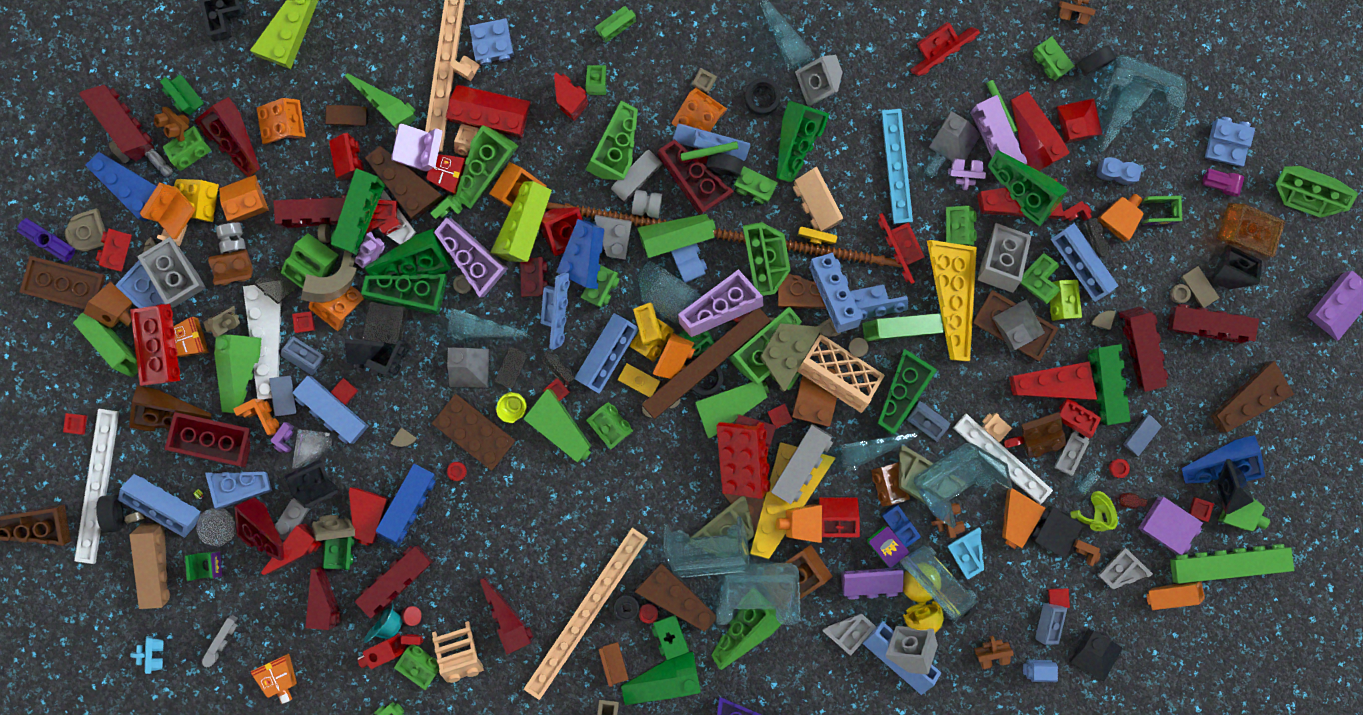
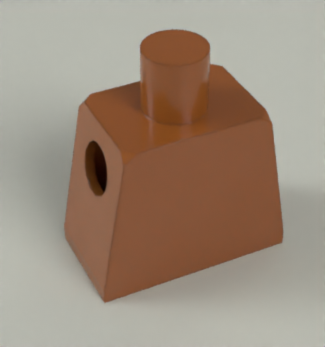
M109 282L88 301L83 313L110 328L114 327L119 321L129 327L132 324L131 314L128 312L132 301L113 283Z

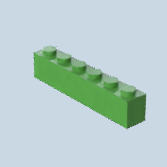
M1272 544V548L1265 549V546H1254L1253 550L1246 551V548L1233 549L1234 552L1227 553L1226 550H1216L1211 555H1207V552H1197L1192 557H1188V554L1176 555V558L1170 559L1172 580L1175 583H1188L1294 571L1292 548L1284 547V544Z

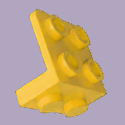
M177 179L174 187L178 188L195 208L191 218L213 222L219 185L203 180Z

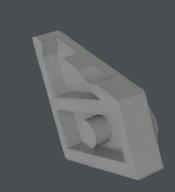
M595 215L596 225L604 228L603 246L606 256L626 259L632 221Z
M1123 548L1098 576L1111 589H1116L1127 583L1130 584L1144 577H1149L1153 573L1129 550Z
M860 613L827 626L822 631L851 656L876 626Z

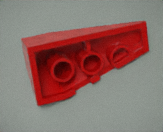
M1028 91L1011 100L1014 120L1018 130V140L1021 145V153L1024 154L1027 160L1026 165L1041 171L1070 153L1058 132Z

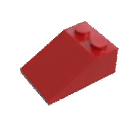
M307 524L296 525L283 542L284 560L279 561L272 557L261 573L263 575L273 573L311 554L313 551L317 552L322 543L315 540L312 528Z

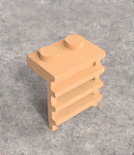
M469 621L465 622L466 628L437 637L436 631L432 632L437 663L440 669L439 672L446 682H457L460 678L466 676L473 677L478 675L479 672L484 671L483 665L477 657ZM468 634V639L442 647L439 646L441 642ZM470 645L471 647L469 650L444 658L441 656L442 653Z

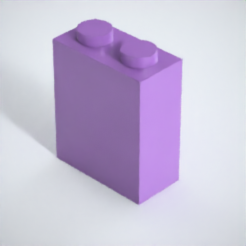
M1158 496L1138 529L1172 552L1183 555V553H1187L1190 549L1192 539L1200 534L1203 522L1165 497Z

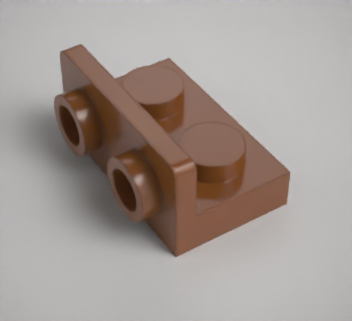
M247 249L211 256L208 259L214 276V285H227L233 281L243 282L252 277L254 269Z
M899 462L871 470L872 479L878 493V500L882 507L910 499L909 494L899 488Z

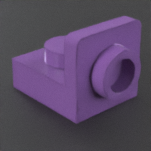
M284 422L271 439V442L275 444L273 447L281 453L292 450V448L283 443L284 440L288 441L293 434L292 429L294 426L288 422Z

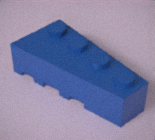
M98 152L85 166L139 220L144 222L149 220L143 218L140 212L157 186L110 157Z
M413 464L375 531L379 539L399 548L408 533L407 530L417 517L418 509L423 507L427 499L425 496L428 490L432 491L436 481L434 480L435 475Z

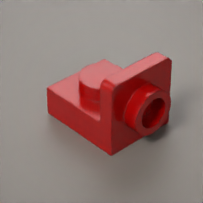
M1081 201L1063 212L1064 216L1060 219L1062 221L1066 219L1071 221L1080 214L1082 219L1086 221L1092 218L1090 214L1091 209L1086 203L1084 204Z

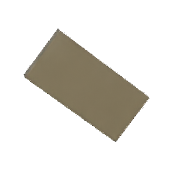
M1199 266L1181 276V279L1189 287L1201 308H1205L1220 298Z

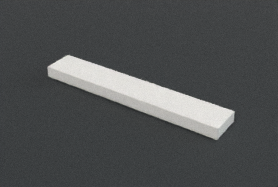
M964 414L953 427L956 432L1038 504L1041 505L1053 491L967 414Z

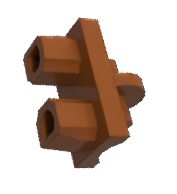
M1071 0L1075 1V4L1059 1L1058 6L1061 7L1059 18L1070 20L1072 11H1077L1079 14L1076 22L1087 25L1091 15H1094L1096 11L1093 8L1081 6V3L1088 5L1089 0Z
M168 106L162 107V113L154 116V125L157 128L164 127V133L168 138L175 137L178 141H185L184 130L189 128V118L184 114L176 115Z
M940 503L943 519L941 512H936V520L931 521V524L938 525V530L941 532L945 531L943 523H945L947 537L950 538L964 532L963 521L953 522L952 515L961 513L959 503Z
M993 635L988 636L989 642L982 643L983 647L974 648L975 655L983 669L991 668L993 659H998L1000 665L1010 664V657L1014 656L1009 643H1003L1002 640L995 641Z

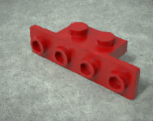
M946 22L916 43L925 60L917 64L910 71L917 76L925 75L931 67L942 63L945 57L958 52L962 45L972 42L976 38L975 36L980 33L979 30L970 27L957 36L951 23Z
M879 214L880 219L877 221L881 229H886L888 236L885 238L890 248L893 246L895 248L896 254H894L898 265L902 264L905 270L902 271L905 281H910L911 284L916 283L908 265L925 256L909 222L891 230L884 214Z

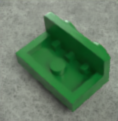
M178 75L172 81L167 77L160 81L164 86L162 88L163 92L169 98L172 96L175 100L173 104L180 112L184 111L191 115L204 105V102L182 75Z
M354 536L324 540L322 568L349 570L350 565L353 563L351 546L354 545Z

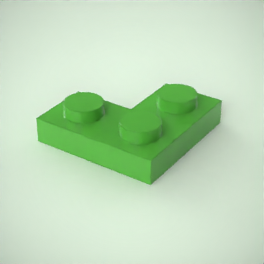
M1043 253L1023 274L1020 285L1048 304L1060 291L1058 286L1048 280V277L1059 267L1058 263Z

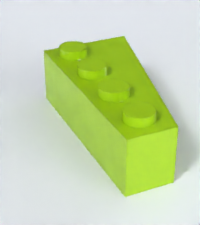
M286 0L250 51L259 58L291 69L319 0Z
M534 181L523 182L494 243L491 254L511 262H528L552 191L551 189Z

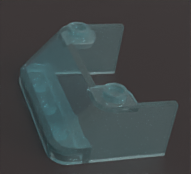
M1119 55L1112 63L1097 107H1101L1108 101L1113 85L1124 87L1134 80L1167 92V101L1173 106L1164 132L1168 133L1176 128L1187 100V82L1185 78L1128 55Z
M973 443L963 444L914 478L915 487L932 514L952 528L956 527L949 500L974 483L981 487H989L998 482L1009 490L1012 488L1008 464Z
M741 516L737 517V525L727 529V535L690 538L687 533L681 530L671 532L668 523L664 524V554L675 576H705L745 572L750 569L747 533Z

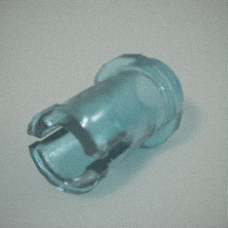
M936 153L929 165L924 167V173L931 178L937 176L938 170L946 161L945 156L942 155L940 157L941 154Z
M1090 470L1088 475L1081 482L1077 483L1076 489L1083 495L1090 493V489L1100 479V476L1095 471Z

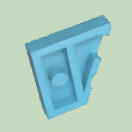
M980 527L975 528L947 545L967 580L984 570Z

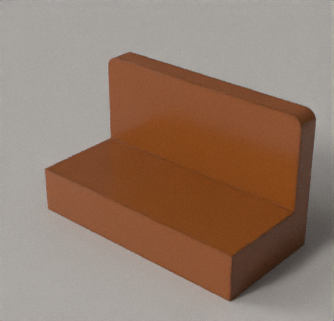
M619 642L599 647L609 687L613 686V684L629 680Z

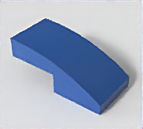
M894 504L881 514L906 548L921 537L898 504Z

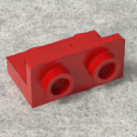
M110 228L108 232L104 231L101 242L104 243L103 250H98L95 260L99 261L98 266L122 272L132 235Z
M1067 398L1059 407L1062 423L1090 439L1094 435L1101 418L1093 411L1087 410L1076 401Z

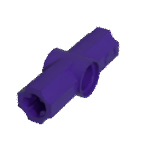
M25 218L18 225V233L67 263L74 256L76 250L74 247L28 218ZM48 236L49 241L47 244H44V238Z

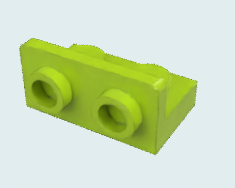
M1078 280L1052 282L1060 289L1050 300L1052 321L1082 318Z

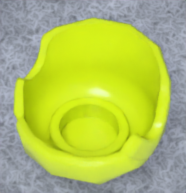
M509 392L499 399L496 412L502 421L514 423L524 416L527 404L520 394Z

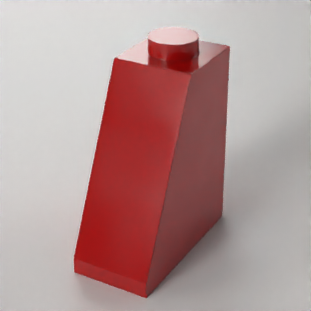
M350 487L349 498L352 525L355 529L354 538L359 539L358 543L369 546L370 543H376L378 537L375 531L386 513L390 498L356 487Z

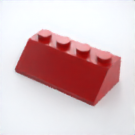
M457 85L449 100L446 119L452 123L464 124L479 129L484 125L504 135L523 138L531 101Z

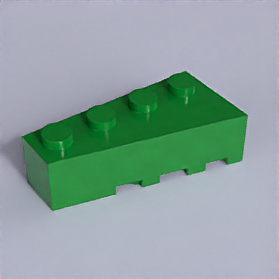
M355 169L342 212L338 218L336 230L331 235V245L335 248L357 256L385 187V184L378 176Z
M446 274L365 276L361 295L366 300L439 315L448 279Z
M1122 344L1089 350L1090 354H1088V362L1092 365V377L1097 391V400L1095 401L1099 403L1100 407L1098 416L1101 418L1100 422L1103 425L1130 422L1128 397L1123 395V391L1126 390V379L1121 376L1124 361L1119 357V351H1122Z
M904 349L878 426L894 436L936 374L937 369Z

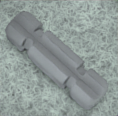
M154 149L145 153V156L161 171L164 177L172 174V168L168 164L166 165V162L156 151L154 152Z

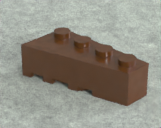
M381 146L365 157L414 221L445 199L404 164L392 161V155Z
M1269 361L1257 373H1254L1210 417L1220 433L1229 432L1289 398L1294 393L1276 362Z
M65 504L0 514V540L66 545L71 542Z
M662 562L635 590V593L704 632L718 618V615Z

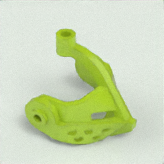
M1095 491L1091 494V501L1095 507L1094 520L1082 516L1080 510L1071 511L1072 519L1077 518L1079 521L1089 524L1090 528L1094 531L1113 530L1118 524L1116 509L1112 501L1101 491ZM1102 513H1105L1107 522H1104Z

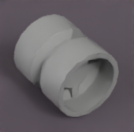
M635 190L632 214L643 216L646 212L652 218H659L662 194L651 193L648 196L646 191Z
M227 223L216 227L217 237L221 239L219 243L221 254L246 250L244 239L240 237L243 234L241 223Z

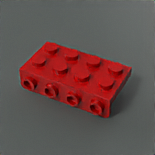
M171 304L130 309L140 386L180 381Z
M719 422L716 427L722 493L763 499L771 487V482L768 480L770 467L767 463L768 447L765 442L767 430L764 429V423L759 422L757 426Z

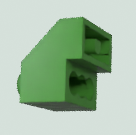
M307 233L294 244L290 257L285 260L281 274L303 289L306 274L327 277L334 268L339 255Z

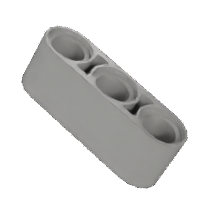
M647 150L629 168L624 180H617L611 187V190L621 200L626 202L635 193V190H638L660 168L662 162L650 150Z

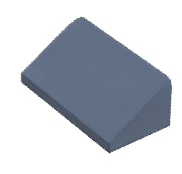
M294 336L281 350L283 358L310 375L316 372L325 358L324 355Z
M291 376L269 378L274 416L296 414Z
M921 401L917 403L906 418V420L936 442H938L950 426L949 421Z
M1147 414L1122 445L1136 456H1139L1162 426L1151 415Z
M1048 603L1043 604L1035 637L1037 641L1044 645L1059 644L1067 607Z

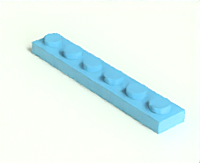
M901 109L882 110L893 225L912 223Z

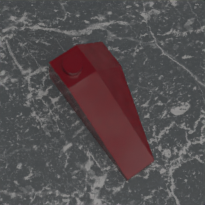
M229 97L214 104L194 120L203 134L210 141L214 140L219 145L218 149L222 153L226 152L229 154L232 162L247 177H250L260 169L241 114Z
M255 497L236 505L237 536L249 547L256 546L258 551L262 552L265 550L269 556L279 561L284 560L283 543L266 505Z
M486 577L480 579L487 602L493 606L491 609L492 617L500 625L497 631L506 654H510L532 642L531 638L534 637L531 628L526 627L524 621Z

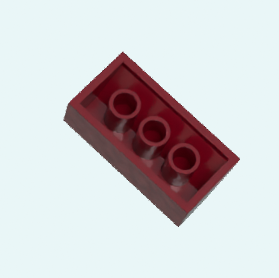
M101 85L79 93L123 154L138 161L145 156L146 152L155 148L151 143L153 141L151 136L141 130L142 124L136 117L132 118L129 114L131 112L130 108L126 103H121L118 99L120 95L113 87L110 89L106 85Z
M174 412L164 450L246 468L250 453V428Z

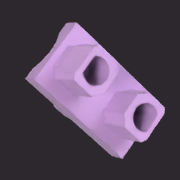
M954 158L952 167L948 168V174L950 176L963 177V179L956 178V184H962L963 190H967L969 185H975L976 180L969 179V177L985 179L986 173L983 171V161L971 160V168L967 170L964 169V159Z
M371 232L367 233L355 258V263L364 268L378 259L385 247L381 239H375Z

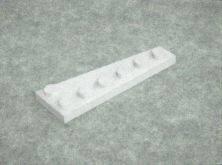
M281 281L243 286L249 337L262 338L260 358L253 367L257 399H271L269 378L279 377L280 316L283 288Z

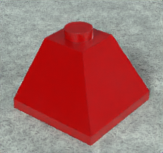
M1094 98L1056 107L1064 143L1102 136Z
M578 207L554 208L544 212L540 229L554 256L565 252L577 220H582Z

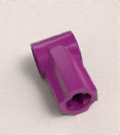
M1207 169L1202 181L1205 186L1222 190V193L1238 197L1245 177L1236 173L1226 174L1213 169Z

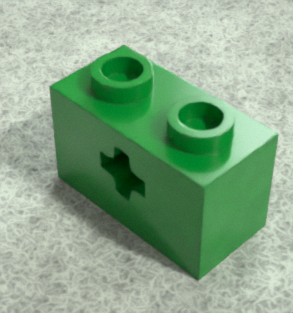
M672 614L654 621V626L651 628L655 638L659 637L661 645H658L662 656H666V659L669 660L689 652L676 615ZM668 632L670 635H674L672 642L664 639Z

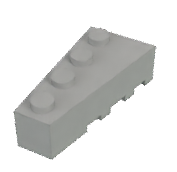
M812 423L771 493L789 504H792L793 500L797 502L803 493L800 491L803 484L808 485L813 476L810 472L813 468L817 469L822 462L821 454L823 451L828 452L833 444L830 441L832 435Z

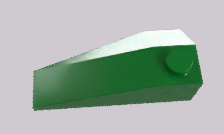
M790 100L788 101L782 120L776 178L789 182L794 180L804 164L803 159L807 152L812 151L814 148L812 144L824 132L829 113Z
M999 150L996 151L988 164V167L999 182L1009 190L1011 198L1015 199L1021 206L1020 210L1023 214L1039 226L1043 224L1060 204L1068 189L1053 178Z
M433 228L415 235L365 266V270L370 276L437 275L450 270L451 264L446 249L434 233L435 230Z
M688 652L666 660L623 684L621 688L625 705L701 693L694 653Z

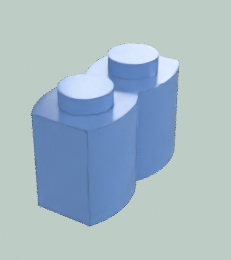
M1109 157L1099 162L1096 176L1107 181L1115 180L1122 185H1132L1139 181L1142 167L1136 163H1123L1119 159Z
M697 243L671 251L684 284L706 274L704 270H707L704 259L700 260L697 253L700 250Z
M1027 659L1026 663L1023 664V674L1026 675L1027 679H1031L1032 682H1057L1058 666L1052 660Z

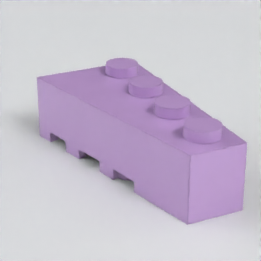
M998 95L977 104L970 114L991 157L993 158L996 151L999 150L1027 164L1026 157L1019 149V143L1013 134Z
M446 218L435 230L434 233L455 260L454 262L464 273L477 295L485 297L508 270V267L452 218Z
M738 269L678 314L679 324L690 337H693L762 307L763 296Z

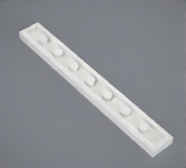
M98 409L74 560L76 562L96 563L101 533L97 521L96 506L98 498L107 494L119 411Z

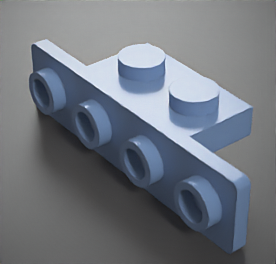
M677 124L673 140L675 139L680 144L698 149L737 141L739 149L722 153L738 157L743 161L746 160L750 149V143L683 124Z
M562 273L556 276L555 288L546 286L543 290L541 324L551 326L549 348L552 350L562 346L565 338L563 333L566 323L565 312L568 304L567 291L570 285L569 273Z
M884 285L852 291L855 296V304L862 311V320L908 310V297L888 299Z

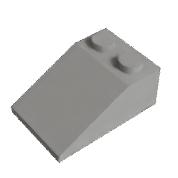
M995 223L977 280L1013 293L1022 281L1031 235Z
M171 236L137 256L164 303L171 304L172 308L206 289L198 273Z

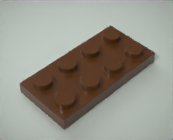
M29 256L20 293L85 309L88 301L102 289L106 275Z
M991 290L972 324L1005 342L992 317L1017 304ZM1036 316L1045 333L1017 350L1040 362L1059 328Z
M456 393L432 423L491 471L495 469L516 442L515 439Z

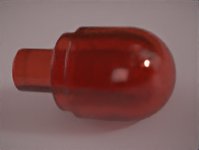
M1125 492L1120 495L1119 503L1122 507L1134 509L1138 506L1146 507L1147 499L1139 498V495L1135 493Z

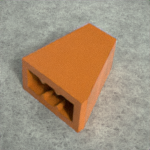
M1008 488L1006 493L1002 538L1007 540L1005 544L1016 549V547L1023 548L1046 508L1013 488Z
M1202 581L1151 588L1149 594H1147L1148 605L1152 606V610L1199 605L1205 599Z

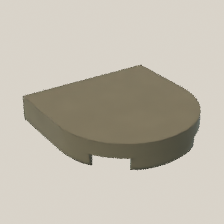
M96 208L77 214L70 219L65 229V238L70 246L83 252L93 251L104 246L101 239L105 228L99 209Z
M326 515L320 517L319 521L312 523V533L316 541L355 536L352 522L346 517L341 519L338 518V515Z

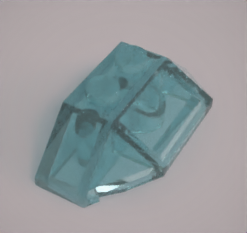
M649 260L638 274L642 302L645 304L651 302L655 311L673 323L679 322L678 314L702 297L696 290Z

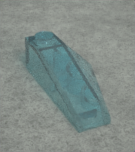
M760 0L788 71L810 63L812 51L809 45H805L803 39L768 0Z
M1133 77L1121 83L1118 87L1120 92L1115 97L1097 149L1098 154H1101L1121 131L1120 128L1132 118V112H1135L1156 88L1153 84Z
M451 309L447 332L452 333V338L462 340L463 337L467 339L529 337V334L505 325H499L490 320L480 319L475 315L457 309Z
M916 433L838 445L841 468H846L847 471L858 470L859 465H863L916 438Z

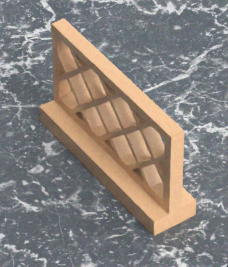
M822 334L818 336L797 372L861 413L872 400L871 398L885 376ZM821 341L827 345L828 350L821 351L819 342ZM830 354L832 362L825 363L823 355ZM835 354H841L844 357V361H837ZM818 356L820 363L814 362L810 357ZM851 364L858 365L861 371L853 372ZM839 365H846L848 372L841 373ZM834 366L837 374L828 371L827 367ZM867 374H872L878 378L877 381L869 382ZM862 375L865 383L858 384L855 376ZM843 377H850L853 384L845 382ZM867 387L869 395L867 396L862 393L859 388Z

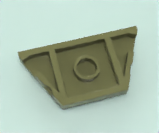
M780 323L760 358L768 367L772 377L779 384L781 391L785 392L822 328Z
M904 445L900 446L899 488L929 507H934L965 485V482Z
M740 496L692 535L687 542L702 547L707 552H713L723 559L728 558L755 536L747 498Z

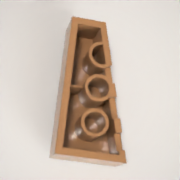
M158 522L141 523L130 534L139 609L162 608L170 598V593L167 589L165 526Z

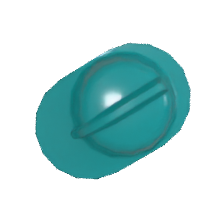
M393 603L386 607L379 620L367 633L364 643L370 641L374 636L387 639L397 634L403 622L401 616L393 610Z

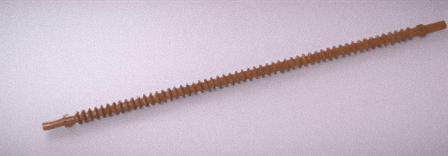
M548 202L546 206L547 210L578 207L581 217L583 215L586 218L590 216L592 219H594L595 215L632 221V224L634 223L635 226L639 224L640 227L667 222L666 219L661 221L660 218L655 220V218L650 219L649 216L647 218H644V216L639 217V215L633 216V214L629 216L628 213L623 215L622 212L618 214L617 211L614 213L611 210L606 212V209L604 211H601L600 208L595 210V207L590 209L589 206L587 208H584V206L580 208L579 205L572 206L568 203L563 205ZM720 228L713 231L714 237H717V240L719 238H722L723 241L724 239L728 241L733 240V242L737 240L738 243L743 241L746 244L745 235L742 232L737 233L735 231L733 233L731 230L727 232L726 229L721 231ZM791 240L786 241L788 251L790 249L793 252L798 250L799 253L801 251L804 254L809 252L810 255L815 253V256L817 254L823 256L833 253L837 259L841 257L842 260L847 258L848 261L852 259L853 262L856 260L859 263L864 261V264L869 262L870 265L876 263L879 266L903 267L902 264L898 265L896 259L887 258L885 255L874 256L873 253L868 255V252L865 254L862 251L857 253V250L855 252H852L851 249L849 251H846V249L841 250V248L836 250L835 247L831 249L830 246H827V248L824 245L819 247V244L813 246V243L808 245L807 242L802 244V241L800 243H797L796 240L795 242Z

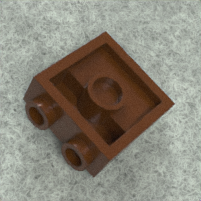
M1059 412L1022 424L1023 446L1029 458H1037L1046 452L1058 451L1066 446L1065 434L1062 430V419Z

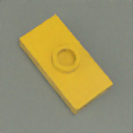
M800 227L797 235L811 239V243L819 245L822 242L835 245L837 235Z
M650 302L634 308L633 311L643 345L661 340L662 335L653 304Z
M626 363L618 378V381L648 397L654 394L660 383L659 380Z

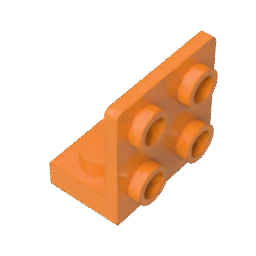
M696 87L688 94L672 124L676 127L677 124H683L711 132L727 108Z
M281 98L257 107L262 144H269L286 137L299 139L306 137L300 100Z
M159 182L140 214L143 218L159 222L172 239H177L195 212V208L178 188Z
M351 286L339 298L328 302H310L308 308L336 331H339L343 327L345 317L364 298L357 289Z
M252 399L233 409L236 416H243L244 418H252L258 415L267 435H275L280 428L279 422L276 418L273 419L270 413L272 411L268 401H264V399Z

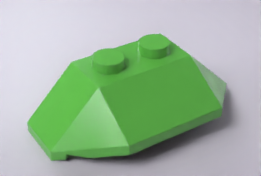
M1302 166L1284 167L1276 181V186L1284 205L1320 218L1342 211H1349L1358 196L1356 191L1338 179Z
M763 222L743 225L754 287L762 296L775 294L790 272L785 235Z

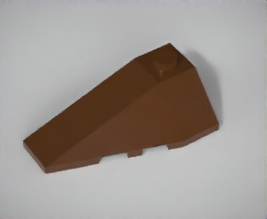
M137 385L131 404L129 428L144 431L166 428V431H169L174 412L211 420V413L158 389Z

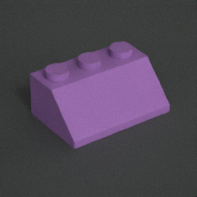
M1354 271L1342 273L1307 317L1338 341L1363 311V279Z
M899 567L841 572L842 593L848 599H859V595H867V598L879 597L878 594L886 593L887 597L898 596V592H903V570Z

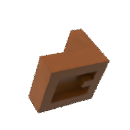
M1075 539L1072 546L1077 548L1076 552L1086 556L1089 553L1085 564L1092 567L1094 563L1097 564L1100 558V548Z

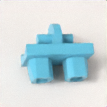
M146 636L145 652H142L143 645H137L136 652L130 653V657L136 658V665H142V658H145L144 672L145 674H150L151 671L162 669L163 659L152 658V651H163V640Z

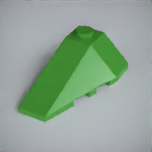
M348 73L345 75L396 129H398L399 124L409 126L417 118L414 115L416 110L408 102L404 104L401 100Z
M620 101L585 169L586 171L601 179L624 180L633 159L632 152L638 109Z
M484 125L481 126L471 141L464 172L456 196L464 205L470 209L474 206L511 158L518 145L504 134Z
M788 307L728 359L740 373L758 385L770 375L768 367L763 363L760 356L780 323L800 325L802 321Z
M223 334L216 337L214 355L222 412L235 413L233 409L243 404L247 394L246 386L254 375L252 373L254 364L258 363L260 358L262 338Z
M754 588L740 602L738 606L740 610L735 619L732 618L730 620V628L726 635H722L711 655L721 670L772 635L785 621L776 607Z

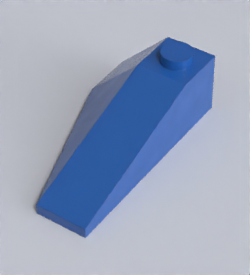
M1255 435L1234 440L1183 467L1182 473L1185 483H1209L1211 480H1218L1226 459H1231L1244 473L1246 481L1265 477L1262 454Z

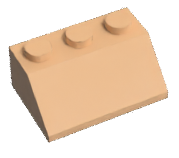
M817 167L794 181L795 186H793V190L796 196H800L804 202L801 204L806 214H810L812 218L810 223L814 230L824 232L841 223L843 216Z

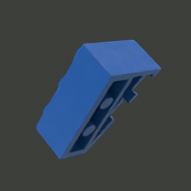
M578 219L556 272L559 274L569 273L570 280L586 288L598 289L597 274L600 271L599 256L602 253L604 228L590 221Z

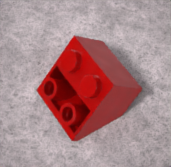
M556 72L554 74L558 107L564 114L575 121L589 104L586 91L578 85L574 87L570 78L565 74L559 75Z
M343 133L329 141L335 176L339 181L352 179L355 169L364 171L363 162L358 157L360 146L354 137H351L348 133Z
M819 497V505H822V537H860L858 498Z

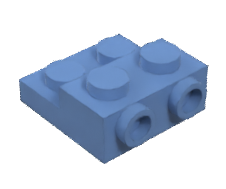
M506 18L469 26L475 61L478 64L489 65L492 61L496 60L505 62L514 57Z
M1220 117V119L1213 121L1205 158L1243 167L1248 148L1252 144L1255 128L1250 127L1251 124L1240 121L1239 124L1233 123L1229 117Z

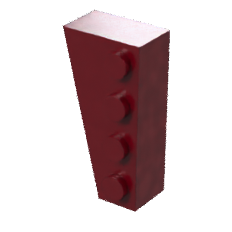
M342 195L341 198L325 196L322 199L273 200L275 224L284 229L319 226L320 224L337 225L347 195Z
M419 545L408 547L403 552V558L400 560L396 559L389 565L390 569L385 574L382 572L375 579L376 582L371 587L367 586L360 593L361 596L355 603L370 619L382 612L434 562Z

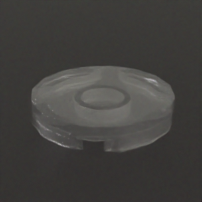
M223 508L206 510L197 521L199 538L210 546H221L228 543L236 532L234 516Z

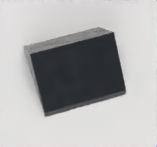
M1226 459L1215 486L1225 514H1231L1254 502L1244 473L1231 459Z

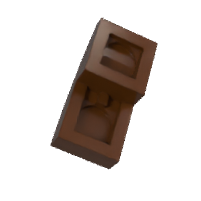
M326 105L325 125L365 127L367 107Z

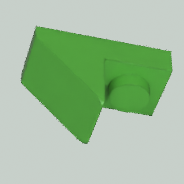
M587 65L586 92L588 95H606V65Z

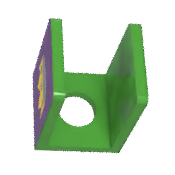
M1148 196L1141 202L1171 203L1172 218L1147 219L1142 222V225H1175L1182 221L1181 196Z

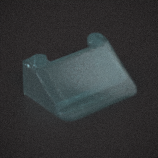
M922 545L899 561L900 565L912 575L951 617L952 622L956 624L977 604L975 600L977 596L970 588L966 590L935 557L937 553L931 546L925 547Z
M792 563L728 564L723 570L716 613L717 625L730 623L733 619V609H776V618L779 623L783 625L799 623L800 594L798 568Z

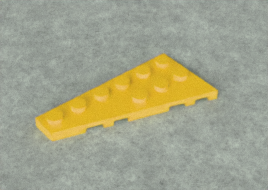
M928 240L927 244L950 360L970 361L977 247Z
M780 442L770 477V491L766 493L750 551L751 555L765 559L771 557L786 534V530L777 529V518H786L787 509L801 507L806 504L835 460V457L821 454L820 457L823 460L817 469L813 468L810 472L813 476L808 485L803 484L800 491L803 493L797 502L793 500L792 504H789L771 493L798 447Z

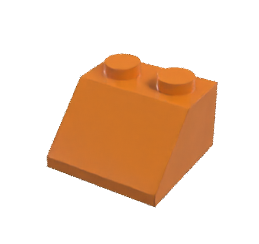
M509 162L489 194L511 208L523 182L534 181L544 187L547 186L523 168Z
M256 175L219 188L220 203L226 219L230 223H237L269 211Z
M673 333L653 374L669 379L674 378L687 367L684 365L686 359L691 360L695 351L692 348L694 342Z

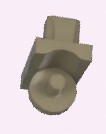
M229 306L204 321L206 332H212L214 337H218L228 330L236 328L240 324L239 316L235 314V307Z

